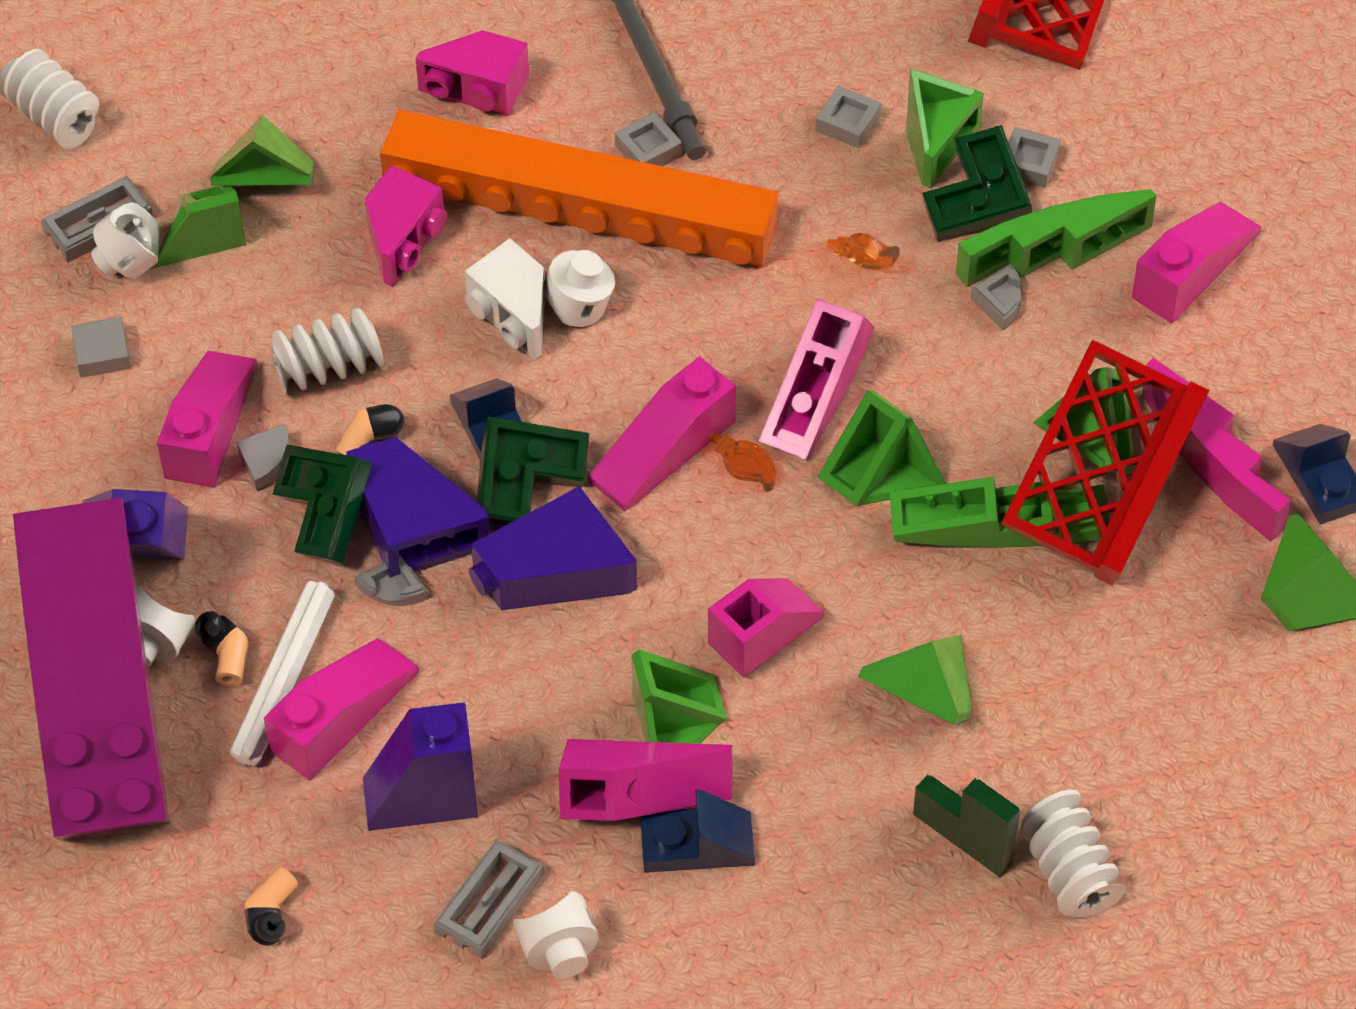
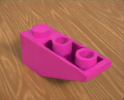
M567 739L559 766L560 819L617 821L695 806V790L706 791L723 800H731L733 796L732 745Z

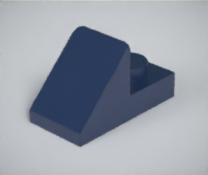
M499 378L450 394V401L480 460L484 422L488 416L522 422L516 411L515 389L513 385Z
M1318 424L1276 438L1273 441V447L1320 525L1356 513V473L1346 459L1351 435L1348 431L1324 424Z
M695 790V810L667 811L640 816L644 873L755 865L751 812L706 791Z

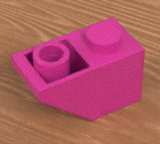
M484 30L420 51L415 58L418 91L428 93L436 98H446L467 104L481 111H491L505 116L509 115L529 76L528 44Z
M391 165L365 198L368 230L384 284L393 287L404 272L408 273L415 267L420 252L431 237L436 238L441 233L447 219V212L444 210L442 187Z
M788 578L747 579L708 608V644L744 678L820 621L824 616V612Z

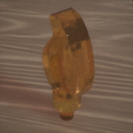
M854 233L850 237L839 236L836 240L828 239L826 244L827 248L834 249L836 255L848 257L854 264L869 270L889 269L900 255V249L897 246L888 247L866 233Z
M716 431L710 435L709 440L716 444L715 451L724 457V465L731 476L739 480L759 482L763 485L766 492L773 489L776 480V468L772 459L759 445L748 440L739 439L736 441L728 434L722 437Z

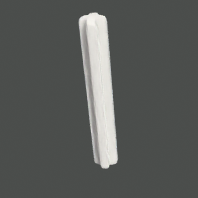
M309 581L306 583L230 748V755L237 759V763L241 765L256 766L261 762L268 746L263 718L294 688L334 600V592L328 588V584L325 582Z

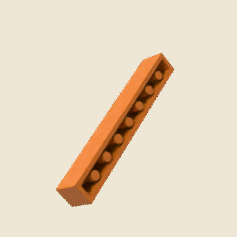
M398 109L380 152L382 175L385 174L391 165L442 187L443 199L448 201H461L488 207L497 212H511L533 217L543 222H556L583 228L593 233L602 232L629 238L638 243H652L675 248L688 254H702L725 259L739 265L747 264L763 268L778 224L779 191Z

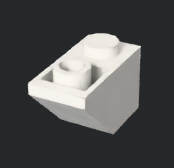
M509 238L464 271L466 284L465 301L476 317L482 320L486 318L499 329L501 336L509 346L514 349L520 348L529 357L536 360L542 355L545 313L544 267Z

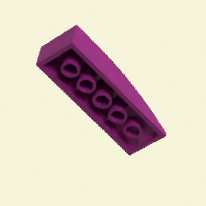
M123 498L14 513V531L30 670L54 838L65 840L170 823Z

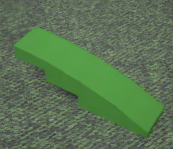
M1151 189L1098 195L1050 206L1003 222L958 243L956 275L969 287L1011 264L1019 277L1022 278L1059 257L1073 270L1152 227L1157 195Z
M994 477L890 492L893 538L896 542L951 547L1006 548L1043 546L1000 525L1020 485L997 488ZM1041 482L1033 483L1030 490L1041 487ZM1104 484L1091 486L1098 506L1106 505L1107 497ZM1082 487L1054 491L1063 518L1090 510ZM1045 494L1025 500L1017 517L1035 526L1055 521ZM1108 513L1102 515L1106 526L1109 522ZM1093 518L1067 526L1072 543L1100 540ZM1058 529L1049 531V533L1061 538Z

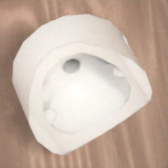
M133 202L124 204L113 210L95 225L93 235L97 246L92 249L91 254L95 264L103 273L114 276L119 272L125 277L136 279L158 263L159 224L150 213ZM132 220L134 226L124 231V227Z
M572 250L559 254L553 259L544 281L545 295L554 312L563 324L574 327L590 326L598 322L605 312L615 287L614 274L609 265L596 253L588 250ZM586 305H589L588 311L584 308Z
M136 586L147 667H150L153 661L161 663L171 662L178 656L180 648L193 630L195 617L193 615L177 613L163 607L151 599L141 586Z
M570 891L566 897L546 911L529 918L514 919L513 921L528 965L536 970H551L553 976L560 979L570 978L582 972L589 963L587 956L597 946L599 941L597 929L584 897L573 891Z

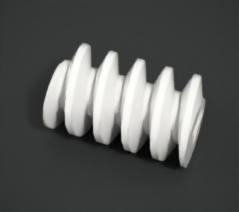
M32 49L25 52L21 57L8 62L0 71V94L6 97L15 107H18L24 115L31 118V121L43 129L52 139H55L62 148L73 149L79 147L90 137L96 123L95 116L99 108L98 97L91 91H86V87L81 82L74 81V77L67 70H62V67L55 60L49 59V55L42 49Z
M360 308L352 309L350 325H348L341 314L336 313L331 317L330 330H328L321 319H314L311 324V336L307 334L300 324L293 325L290 342L279 329L274 330L272 334V358L279 383L285 395H287L288 379L291 378L294 379L301 391L306 390L307 375L309 373H313L321 385L326 384L327 368L330 367L335 370L340 379H345L348 362H352L360 374L366 373V358L372 356L380 369L384 368V359L377 333L372 321L368 320Z
M1071 789L1057 792L1037 803L1023 818L1020 832L1025 840L1030 842L1029 850L1033 857L1039 861L1038 868L1041 874L1048 879V889L1057 898L1059 911L1063 916L1070 918H1085L1097 915L1117 903L1125 894L1127 886L1120 883L1112 884L1118 878L1120 871L1115 864H1104L1109 859L1110 851L1105 845H1095L1100 840L1101 833L1096 827L1087 826L1092 816L1087 808H1077L1083 798L1078 790Z

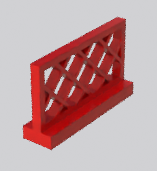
M1013 0L982 1L968 42L986 48L990 37L1079 70L1086 56L1104 0H1083L1090 11L1074 16L1064 2L1065 0H1015L1016 4L1013 5ZM1053 5L1062 20L1045 25L1036 10ZM1024 14L1033 29L1023 32L1006 26L1005 22L1008 18ZM1069 30L1078 44L1077 50L1057 44L1052 35Z
M1092 339L1000 525L1095 571L1094 577L1113 585L1120 576L1210 390L1192 381L1185 385ZM1097 358L1114 366L1121 385L1095 392L1088 373L1094 359ZM1128 374H1130V375H1132V376H1134V377H1136V378H1138V379H1137V380H1134V381H1130V379H1129V377H1128ZM1083 384L1086 396H1082L1075 399L1081 385ZM1152 385L1170 394L1163 410L1143 416L1134 390ZM1125 393L1134 419L1108 427L1099 400ZM1090 404L1099 430L1073 438L1066 415L1070 409ZM1157 421L1150 436L1146 424ZM1137 427L1145 448L1141 455L1121 461L1111 435ZM1060 429L1064 441L1053 444ZM1103 438L1112 464L1086 472L1076 446ZM1068 449L1077 475L1051 483L1043 462L1047 455ZM1135 466L1128 481L1124 469ZM1115 472L1123 493L1119 501L1099 507L1089 480ZM1038 474L1042 486L1030 490ZM1080 483L1090 510L1063 518L1054 491ZM1045 494L1055 521L1035 526L1017 517L1025 500ZM1114 511L1106 526L1102 515ZM1093 518L1100 536L1099 543L1093 554L1072 543L1067 529L1068 525ZM1058 529L1061 538L1049 533V531Z

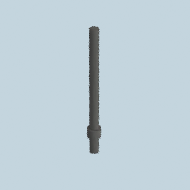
M612 0L665 108L663 117L666 124L683 142V148L690 160L702 158L706 153V148L695 128L697 118L690 104L682 101L634 0Z

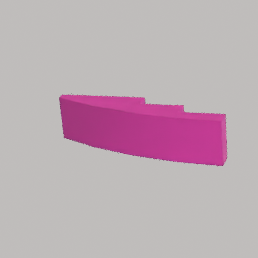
M1154 357L1147 363L1148 367L1185 385L1189 384V382ZM1152 385L1144 386L1142 390V395L1153 413L1164 409L1170 396L1169 393ZM1207 396L1180 450V454L1192 470L1232 511L1271 542L1284 530L1291 499L1258 476L1262 456L1231 435L1234 415Z

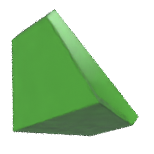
M910 68L906 135L921 183L931 189L958 155L955 148V138L975 133L981 126L984 93Z
M262 115L216 162L211 174V186L310 185L315 171L314 161Z
M215 186L179 195L181 207L158 251V263L150 269L245 246L246 241L237 192L231 186Z
M1108 367L1097 368L1089 375L1095 392L1121 385L1116 369ZM1083 384L1081 385L1075 399L1082 396H1086ZM1125 393L1099 400L1108 427L1131 420L1130 406ZM1063 397L1033 423L1047 431ZM1090 404L1068 411L1066 419L1073 438L1099 430ZM1059 429L1056 439L1064 441L1062 432ZM1132 429L1111 435L1120 460L1133 458ZM1103 438L1076 446L1081 456L1099 468L1112 464ZM1135 466L1124 469L1126 476L1132 475Z
M872 389L866 391L817 476L856 506L890 500V492L946 484L912 417Z
M1299 514L1290 515L1261 600L1288 631L1356 619V580Z
M961 635L931 641L868 664L861 668L858 677L952 724L967 721L972 713Z
M640 649L631 655L633 698L645 742L701 744L720 724L727 720L714 674Z

